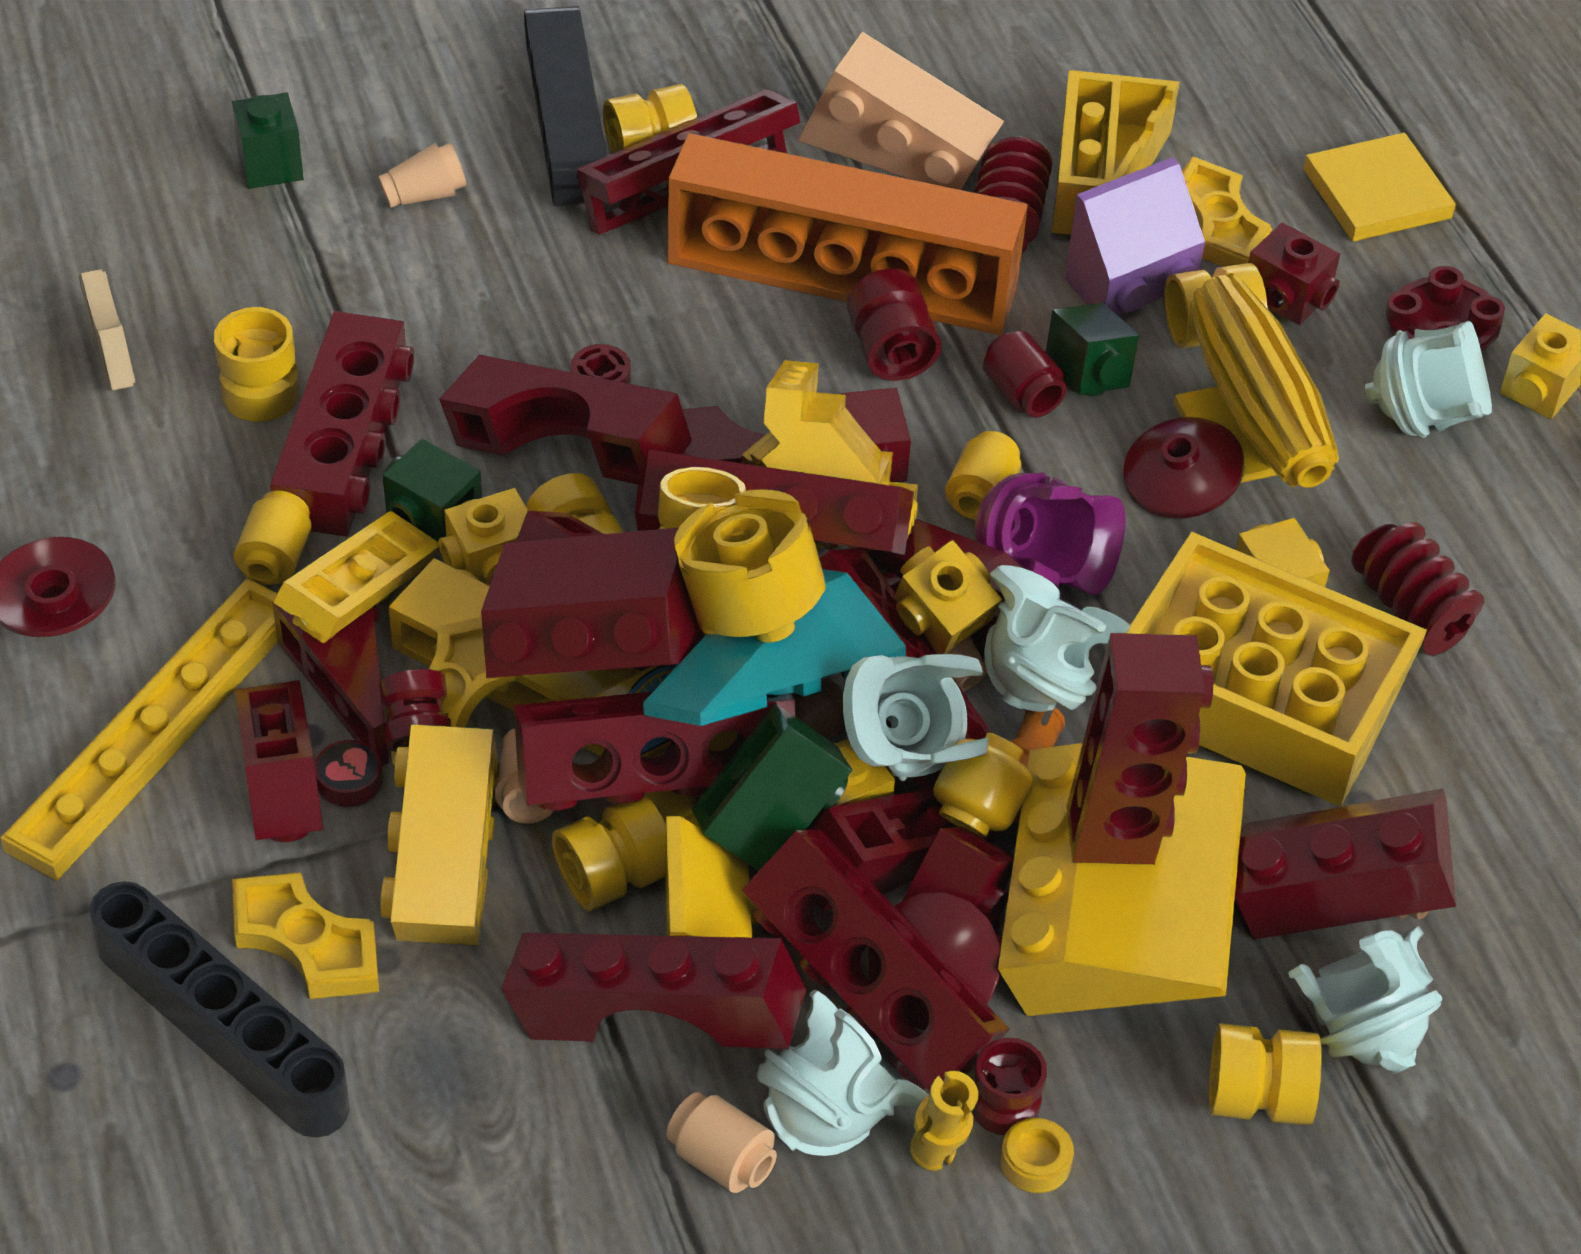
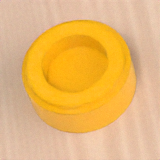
M1043 1118L1021 1120L1014 1124L1004 1136L1000 1156L1002 1171L1005 1177L1021 1190L1031 1193L1053 1191L1060 1187L1070 1174L1074 1157L1073 1142L1069 1134L1053 1121Z

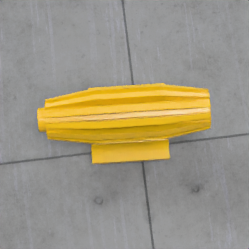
M1220 275L1214 280H1207L1200 289L1197 288L1193 293L1194 298L1190 299L1189 306L1206 366L1217 386L1176 394L1174 398L1175 407L1181 417H1199L1215 421L1225 426L1236 436L1242 447L1245 460V470L1241 483L1278 475L1284 483L1291 487L1300 485L1304 488H1311L1320 485L1329 478L1334 470V464L1338 463L1339 460L1338 449L1321 394L1280 322L1244 281L1235 275L1230 277Z

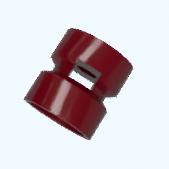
M889 268L878 270L863 277L852 287L847 296V310L854 329L861 339V348L867 364L874 375L883 380L899 381L910 379L925 372L936 362L941 353V339L929 315L928 306L914 275L901 269Z

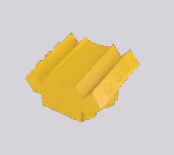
M784 360L766 387L764 424L770 431L741 455L743 460L741 462L749 465L899 486L914 491L908 539L912 526H914V521L917 518L918 484L890 482L893 452L881 451L845 408L846 395L817 392L819 363ZM815 541L819 551L824 547L828 550H834L839 546Z

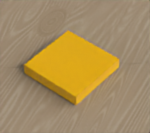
M1405 132L1306 155L1303 170L1352 242L1448 220L1453 217L1456 203Z

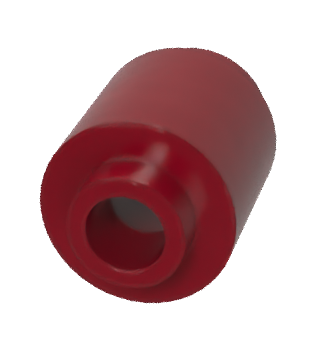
M1015 331L998 336L989 345L983 361V370L1017 411L1037 418L1049 414L1060 405L1067 392L1066 384L1063 382V372L1028 332Z

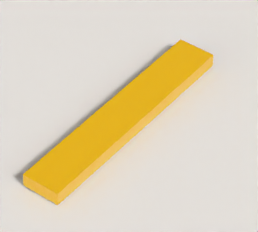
M247 578L0 837L3 851L58 881L277 644L272 602L278 593Z

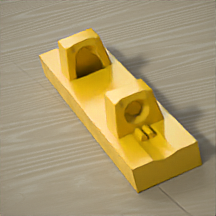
M390 510L284 581L273 603L289 614L294 615L292 622L296 626H299L302 630L318 639V641L325 643L341 629L374 605L382 602L388 595L420 573L435 558L439 551V542Z

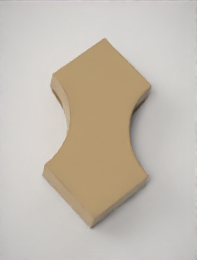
M102 269L81 273L78 275L91 332L95 338L102 361L108 389L113 391L132 387L133 383H135L134 373L123 327L115 309L106 271L103 272Z

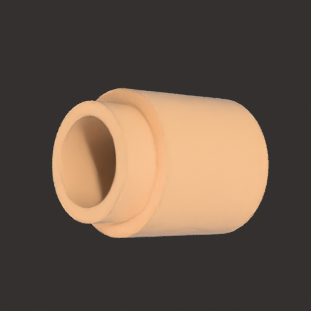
M700 1092L689 1095L678 1106L667 1128V1139L676 1146V1154L732 1193L741 1192L748 1186L751 1188L759 1186L768 1177L776 1162L777 1153L773 1150L774 1133L718 1095L707 1097Z

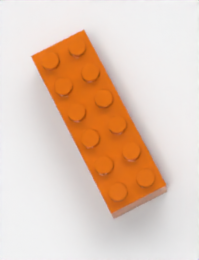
M688 133L669 176L668 264L847 302V296L852 287L863 277L878 270L889 268L901 269L914 275L933 321L1002 335L1017 291L1028 204Z

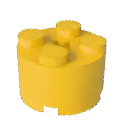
M748 490L733 494L736 505L726 507L718 512H715L713 502L699 508L681 524L674 537L677 560L699 629L706 634H719L731 637L756 636L759 641L765 643L781 641L790 636L795 629L794 622L807 614L817 604L826 589L825 578L811 528L805 513L800 509L799 502L793 496L780 491Z

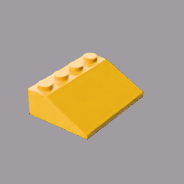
M1191 532L1126 633L1197 635L1201 665L1211 666L1214 684L1210 708L1200 709L1199 745L1341 807L1372 750L1420 649L1427 630Z
M1082 743L1030 750L1027 769L1032 774L1033 782L1021 807L998 965L999 972L1026 1016L1226 996L1246 778L1242 765L1186 757V791L1183 796L1174 797L1175 823L1173 834L1171 837L1162 838L1155 865L1072 863L1066 806Z

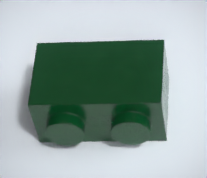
M775 703L692 807V811L703 834L760 871L796 830H806L821 809H829L840 799L846 789L848 776L853 770L838 746Z

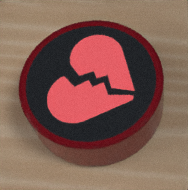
M342 740L325 747L316 758L315 772L318 792L328 802L345 807L357 806L372 799L380 790L382 784L381 760L378 753L370 745L357 740Z

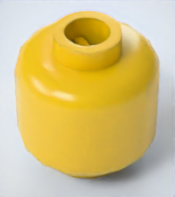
M987 733L985 738H989L986 754L969 759L946 762L933 788L934 797L942 805L938 814L955 826H963L982 838H986L989 830L1004 831L1008 829L1033 782L1030 771L1018 761L1023 750L1009 740L993 733ZM962 739L956 745L975 741V739Z

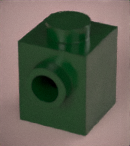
M288 92L232 101L238 154L247 188L253 189L304 180L299 130Z
M1104 303L1052 309L1045 352L1062 370L1063 380L1072 390L1079 395L1098 396L1108 390L1130 387L1139 334Z
M423 438L406 454L394 458L383 474L386 513L390 510L437 542H439L440 538L446 537V509L461 505L469 500L482 498L481 471Z

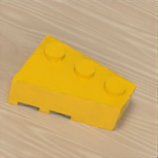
M1069 70L1061 125L1051 233L1071 235L1077 194L1153 164L1172 131L1180 81Z
M411 725L409 747L397 748L394 780L395 787L404 788L402 812L391 811L388 825V852L398 853L395 877H384L381 891V917L391 918V924L397 941L479 946L488 880V869H486L488 841L493 840L495 818L491 817L493 790L496 789L500 767L493 729Z

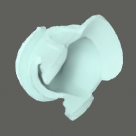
M1470 321L1437 330L1415 329V335L1412 339L1408 338L1407 332L1397 331L1395 336L1385 342L1381 360L1374 371L1373 382L1365 384L1369 404H1379L1383 413L1390 419H1393L1399 428L1409 436L1425 438L1430 434L1429 426L1435 425L1438 432H1441L1454 424L1482 418V416L1489 415L1492 412L1491 395L1485 365L1474 326Z
M998 566L989 574L1000 589L1005 601L998 605L1001 612L996 624L989 628L984 650L987 673L993 685L1003 695L1002 700L1019 709L1038 712L1052 711L1057 703L1071 710L1077 708L1085 702L1086 696L1092 695L1097 688L1090 679L1094 674V670L1088 659L1089 650L1095 644L1108 643L1110 633L1128 632L1131 625L1124 619L1097 607H1085L1083 610H1080L1060 600V592L1054 583L1037 573L1015 566Z
M954 654L924 655L920 658L903 656L889 658L879 655L864 657L852 665L846 678L843 693V716L851 747L859 759L872 767L889 766L893 776H898L901 781H905L907 777H918L935 773L942 769L946 762L964 760L986 754L989 738L956 745L958 741L965 739L967 710L961 691L952 677L981 676L983 672L979 659ZM886 719L891 722V728L886 725Z
M1419 926L1403 934L1390 930L1363 937L1359 940L1361 950L1364 951L1320 968L1319 974L1321 977L1315 978L1309 966L1300 964L1288 972L1289 977L1297 981L1305 996L1312 1001L1319 1023L1327 1027L1330 1034L1320 1040L1321 1044L1329 1046L1328 1053L1331 1057L1352 1055L1361 1063L1381 1065L1383 1068L1391 1071L1392 1074L1416 1065L1414 1061L1416 1049L1421 1044L1428 1030L1429 1015L1441 1006L1442 996L1437 990L1430 993L1427 990V985L1433 981V978L1417 951V942L1424 934Z
M813 990L809 994L812 998L811 1007L805 1017L807 1037L803 1043L796 1047L790 1046L789 1049H782L779 1055L766 1049L764 1052L766 1061L759 1064L757 1078L759 1082L769 1087L768 1098L764 1101L763 1106L767 1119L775 1130L774 1133L792 1151L798 1149L811 1155L829 1156L847 1151L863 1141L869 1135L870 1129L886 1115H894V1106L918 1109L921 1101L929 1094L919 1086L905 1080L892 1065L882 1058L874 1040L850 1014L841 1008L838 1010L824 994L818 990Z

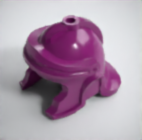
M1044 472L1018 473L999 481L983 499L976 514V540L1006 552L1024 569L1045 577L1056 586H1059V583L1075 587L1084 593L1098 595L1113 578L1119 561L1126 526L1125 508L1121 499L1115 496L1084 494L1081 492L1082 488L1069 486L1057 477H1053L1050 481V477L1046 476Z

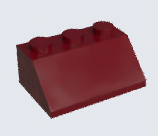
M678 528L504 543L481 609L486 678L679 664L701 641V630L699 629L677 560L674 537Z
M1438 789L1246 823L1241 828L1235 899L1254 940L1456 907L1447 802L1444 790Z

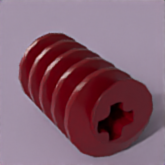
M1014 136L1000 139L988 147L982 157L981 169L978 173L974 193L1028 204L1022 246L1023 254L1026 251L1027 244L1032 242L1039 232L1053 159L1050 152L1041 143L1029 138Z
M1410 522L1400 527L1394 524H1384L1373 529L1360 539L1353 550L1351 557L1352 566L1355 571L1364 576L1366 584L1378 592L1382 603L1392 609L1395 617L1427 630L1422 642V647L1426 654L1435 656L1444 653L1465 637L1476 616L1482 610L1485 603L1484 596L1476 590L1467 591L1470 586L1469 579L1462 573L1453 574L1455 569L1454 562L1445 555L1439 556L1440 547L1436 541L1430 538L1424 539L1426 535L1425 528L1421 524Z

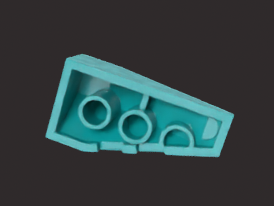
M822 569L826 589L817 604L807 614L794 622L795 629L790 636L781 641L765 643L759 641L756 636L731 637L707 634L643 702L644 715L697 726L707 725L767 707V694L781 695L795 692L806 696L820 692L821 678L844 672V679H846L852 665L864 657L879 655L889 658L906 657V645L848 573Z

